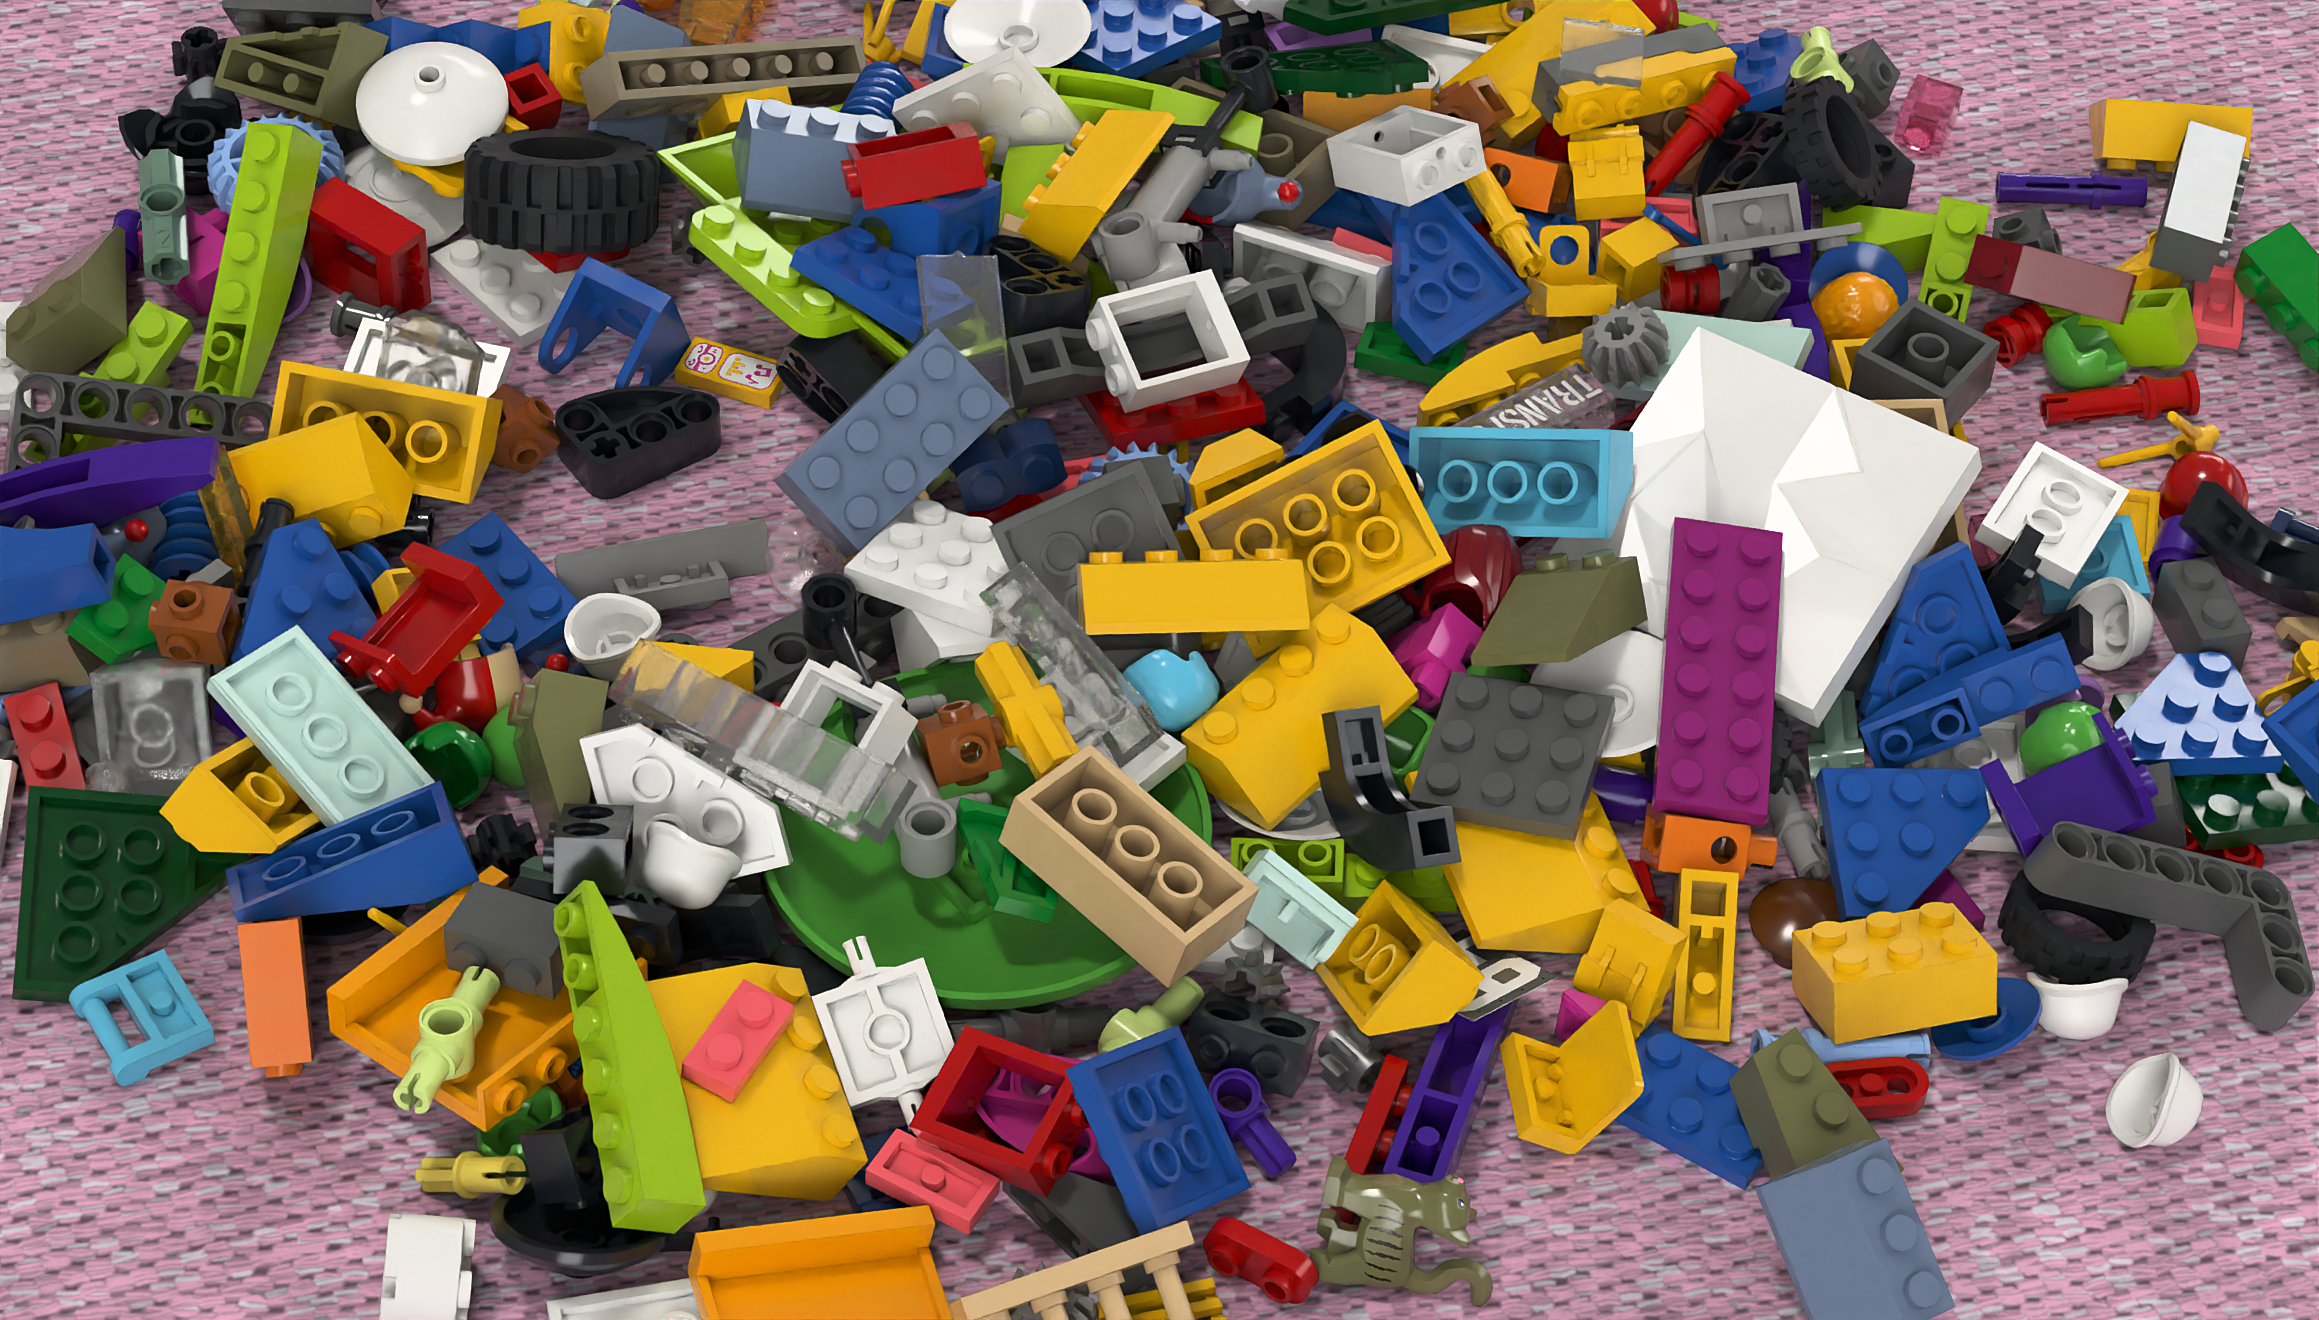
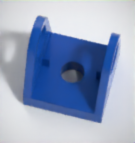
M986 178L988 186L940 195L939 198L932 201L921 202V199L865 211L863 207L855 213L851 226L865 229L866 222L870 216L880 218L888 226L891 233L892 243L889 250L911 257L916 261L918 268L935 278L945 279L953 283L959 289V293H963L978 286L983 247L990 237L998 235L1002 183Z
M587 256L576 271L543 336L538 352V362L543 370L551 374H558L602 331L610 327L636 340L618 374L614 389L629 387L636 371L643 365L644 374L639 386H659L675 370L692 342L672 296ZM569 328L567 344L561 354L553 360L555 344L560 335Z

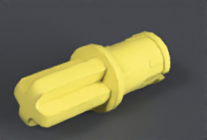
M465 1151L458 1157H426L422 1159L420 1169L415 1170V1180L421 1181L424 1192L457 1193L466 1199L477 1198L482 1193L514 1195L523 1189L526 1177H507L506 1172L526 1171V1168L518 1156L483 1157L479 1152Z

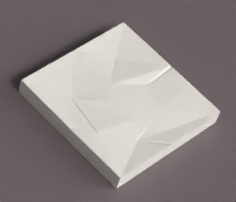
M1698 326L1630 429V431L1634 432L1632 487L1611 539L1559 538L1549 554L1567 553L1568 561L1582 560V555L1607 549L1614 550L1615 557L1637 556L1648 620L1629 630L1649 634L1663 641L1670 535L1675 517L1783 532L1774 692L1775 708L1783 709L1785 713L1818 728L1899 601L1912 566L1926 558L1981 471L1982 463L1979 448Z

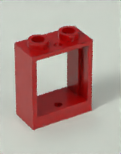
M967 120L846 145L849 159L840 161L846 191H849L851 199L859 198L865 211L988 186L978 135Z
M335 176L314 190L304 239L305 260L309 265L312 279L339 295L347 291L354 293L357 300L380 308L384 305L393 306L399 311L401 317L407 319L412 318L432 302L424 228ZM347 240L375 256L376 265L348 250Z
M965 1025L909 1127L918 1139L1004 1182L1047 1198L1056 1180H1060L1067 1173L1072 1160V1151L1084 1129L1089 1128L1090 1124L1084 1111L1079 1107L1074 1098L1073 1086L1065 1071L1074 1066L1073 1064ZM999 1067L1059 1089L1024 1154L964 1132L966 1125Z

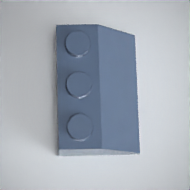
M613 5L603 55L607 52L692 47L693 44L684 30L624 5ZM695 113L603 121L589 120L588 132L607 133V135L611 136L620 135L629 137L632 141L639 140L647 146H651L657 154V151L687 144L689 121L694 120ZM659 159V184L677 183L678 178Z
M746 98L732 144L742 207L852 223L855 213L863 208L859 198L851 199L849 191H846L840 161L849 159L846 145L896 135L893 120L883 119L873 114L861 116L835 112L826 107L808 108L788 105L774 99L762 101ZM870 216L866 222L867 226L888 228L885 222L878 217Z
M1886 1137L1851 1143L1755 1187L1808 1320H1929L1956 1307Z

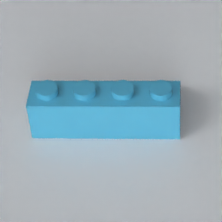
M1410 427L1409 465H1412L1420 473L1425 486V496L1422 504L1438 535H1445L1452 530L1466 525L1491 524L1504 527L1511 536L1611 539L1632 487L1634 432L1611 429Z

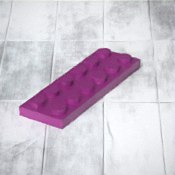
M1681 517L1674 518L1670 535L1652 811L1764 826L1768 816L1783 532Z

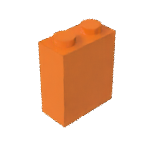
M302 917L241 922L237 925L251 1068L265 1067L266 1077L301 1074L302 1070H304L303 1063L312 1062L315 1056Z

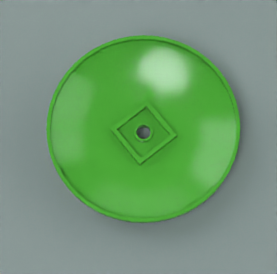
M975 661L939 664L935 667L914 669L879 680L882 681L896 677L905 700L923 695L943 694L946 697L947 703L959 700H968L971 704L978 702L990 717L994 715L993 704L975 674ZM1029 664L1038 680L1053 670L1052 668ZM1096 684L1132 709L1127 697L1101 684ZM842 699L833 704L791 777L828 796L854 754L843 730ZM914 728V730H913L912 732H913V734H914V736H915V739H916V741H917V743H918V745H919L918 738H917V735H916V731H915V728ZM1165 731L1166 733H1168L1169 735H1171L1173 738H1175V737L1171 734L1170 731ZM1001 749L998 751L1003 768L989 772L987 780L971 786H957L956 783L938 788L942 800L969 793L987 792L990 794L992 805L1010 809L1014 798L1037 781L1026 763L1006 749ZM1186 761L1147 793L1211 847V808L1206 789L1197 768ZM878 792L872 799L850 839L762 794L764 798L779 806L793 862L790 865L761 872L769 896L780 916L794 934L817 956L849 977L854 976L842 944L852 939L858 958L862 960L856 942V937L859 936L867 937V943L876 968L897 967L924 958L941 1007L990 1010L1045 1004L1095 989L1123 975L1139 964L1059 893L1056 910L1050 924L995 911L976 867L972 864V858L958 826L957 860L954 867L942 876L922 878L912 875L902 866L900 843Z

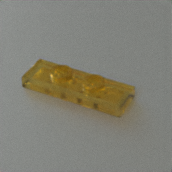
M221 445L219 447L216 480L208 483L203 488L197 490L221 561L233 569L237 593L247 561L243 554L246 540L254 536L255 531L249 517L250 500L245 488L238 484L226 447Z

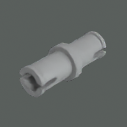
M1784 777L1783 787H1781L1776 795L1769 794L1768 813L1775 825L1772 833L1777 838V844L1782 848H1786L1797 870L1798 877L1809 878L1810 876L1811 879L1821 881L1831 873L1829 858L1816 835L1818 830L1817 823L1811 813L1804 811L1793 789L1791 780Z

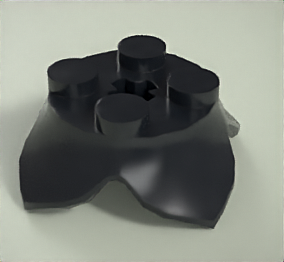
M210 72L185 86L174 97L167 115L163 116L151 109H138L118 116L119 130L124 143L138 160L144 159L150 150L167 148L174 155L183 157L186 195H213L209 190L207 180L209 176L207 169L208 155L213 153L214 141L224 139L226 129L228 128L239 130L243 119L240 102L234 92L214 86L215 76ZM252 117L247 121L256 122L260 118Z

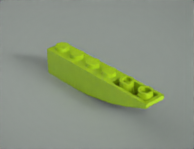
M964 63L962 69L975 63ZM1035 67L1083 125L1088 120L1095 126L1107 110L1168 112L1176 118L1172 125L1204 126L1220 104V102L1163 85L1125 77L1064 68ZM1240 110L1221 135L1223 149L1243 150L1257 159L1263 130V118ZM1159 145L1156 146L1153 153H1160Z
M248 123L194 391L253 398L275 343L291 294L304 244L323 149L321 142L293 125ZM199 409L190 410L188 423L212 427L211 419L204 411ZM244 416L240 418V420H239V426H240V424H241V422H242Z
M583 880L553 909V924L555 933L559 938L564 965L563 979L568 987L574 1018L573 1033L578 1040L583 1067V1086L588 1093L593 1120V1140L599 1152L604 1179L603 1194L608 1202L612 1227L675 1234L707 1206L686 1098L670 1043L650 990L629 945L594 881Z

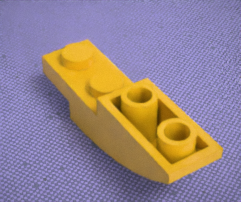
M1532 331L1506 340L1475 355L1448 373L1428 392L1418 405L1416 427L1482 426L1493 428L1497 425L1490 419L1494 416L1502 423L1503 421L1499 418V414L1504 412V417L1511 419L1512 414L1506 413L1505 410L1512 409L1513 402L1525 401L1527 399L1532 400L1530 397L1534 395L1537 397L1543 394V391L1546 389L1549 392L1552 391L1550 389L1552 386H1555L1557 389L1563 388L1565 386L1561 382L1564 380L1572 388L1581 385L1573 376L1577 374L1585 382L1591 372L1589 367H1586L1581 354L1583 351L1581 346L1583 344V334L1580 333L1542 344Z

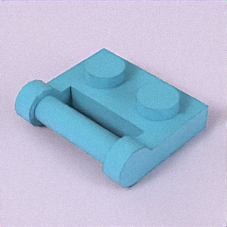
M164 949L78 985L69 995L71 1006L78 1017L87 1019L111 1059L110 1071L117 1083L123 1087L144 1079L152 1069L215 1043L213 1027ZM118 998L121 999L146 1042L132 1048L130 1047L106 1007L109 1002Z

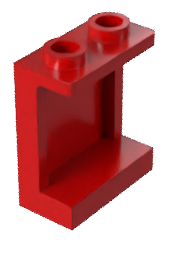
M413 541L399 558L411 571L416 580L361 640L338 630H334L327 639L339 652V655L335 658L338 665L354 679L361 681L366 677L389 694L397 690L418 699L502 607L505 601L477 565Z

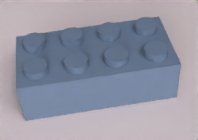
M935 328L918 341L776 476L773 481L847 559L860 552L992 425L1010 405L938 328Z

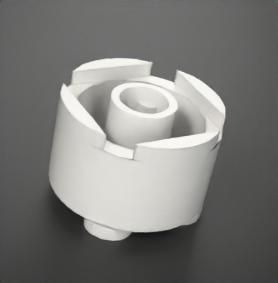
M389 1213L379 1320H467L472 1284L471 1258L474 1250L476 1220L460 1217Z

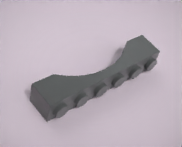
M1302 272L1255 282L1224 297L1249 356L1305 344L1318 319ZM1186 312L1147 323L1119 327L1142 381L1208 363ZM1055 327L1011 337L1007 341L999 363L1015 410L1108 389L1105 379L1106 368L1099 352L1094 351L1089 345L1085 329Z

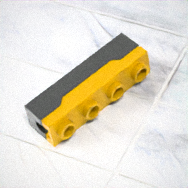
M1702 23L1540 61L1531 102L1546 120L1553 124V128L1560 136L1688 106L1690 103H1697L1713 85L1712 77L1717 71H1722L1733 78L1738 56L1729 47L1727 48V44L1708 23Z

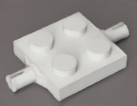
M859 936L856 937V942L862 960L858 958L852 939L842 944L854 976H851L838 988L812 996V1001L851 1111L881 1100H898L908 1126V1132H913L909 1127L915 1116L912 1107H915L916 1111L918 1110L923 1101L921 1091L934 1082L955 1044L924 958L897 967L876 968L867 943V937Z

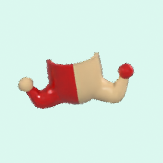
M510 642L505 643L500 651L473 659L452 661L434 680L436 706L432 712L423 706L422 696L416 699L404 693L399 699L400 708L405 713L411 715L418 732L443 721L458 722L474 732H484L487 723L502 708L510 704L513 693H520L524 683L521 679L513 645ZM554 653L547 658L545 668L566 673L569 669L568 658L563 654Z

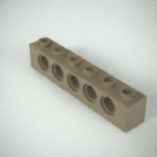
M860 35L607 52L580 72L579 77L590 120L603 121L706 113L722 95L780 86L788 87L792 105L795 106L843 102L848 98V94L853 89V85L860 73L867 66Z

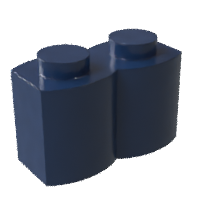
M1042 418L1018 421L1003 429L997 436L980 435L950 464L967 511L974 512L987 511L1002 506L1015 497L1016 494L1033 495L1046 492L1061 484L1068 477L1058 443L1047 419Z

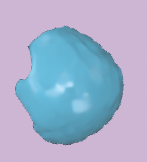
M1155 650L1128 666L1122 674V678L1126 681L1125 683L1123 682L1124 692L1132 709L1141 720L1159 727L1163 731L1175 732L1190 727L1217 703L1220 691L1215 674L1211 672L1206 661L1197 651L1191 652L1189 654V661H1185L1168 650Z

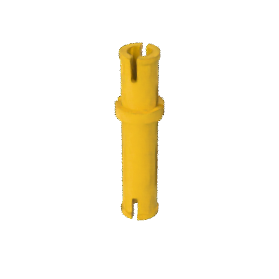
M1486 164V171L1463 181L1481 214L1488 222L1492 230L1490 237L1496 246L1502 247L1507 253L1519 277L1526 278L1528 273L1530 276H1534L1545 267L1547 259L1531 237L1527 229L1530 228V224L1524 214L1517 212L1513 208L1501 185Z

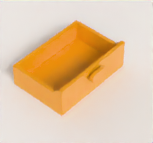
M1413 89L1409 92L1388 95L1366 94L1358 98L1336 97V92L1304 91L1303 119L1342 133L1403 104L1430 111L1438 105L1434 98L1437 93L1432 89Z

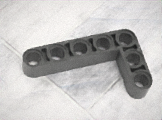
M33 372L20 381L11 399L3 474L34 465L27 463L19 454L18 446L24 441H35L43 446L46 452V461L59 458L62 432L136 442L214 436L220 443L219 452L226 453L267 440L273 407L265 401L252 398L50 372ZM30 389L43 390L51 399V409L44 412L32 410L24 401V392ZM83 396L97 397L105 407V416L96 419L86 417L79 409L78 399ZM142 402L151 404L158 413V423L147 426L140 424L133 416L132 406ZM191 409L204 411L211 419V430L207 432L193 430L186 421V412ZM243 416L257 418L264 427V436L260 439H252L245 436L239 427L240 418Z
M2071 821L2056 823L2024 862V873L2030 883L2039 891L2050 896L2222 937L2242 1011L2250 1022L2263 1030L2277 1031L2281 1029L2315 991L2314 978L2290 892L2283 881L2269 871Z

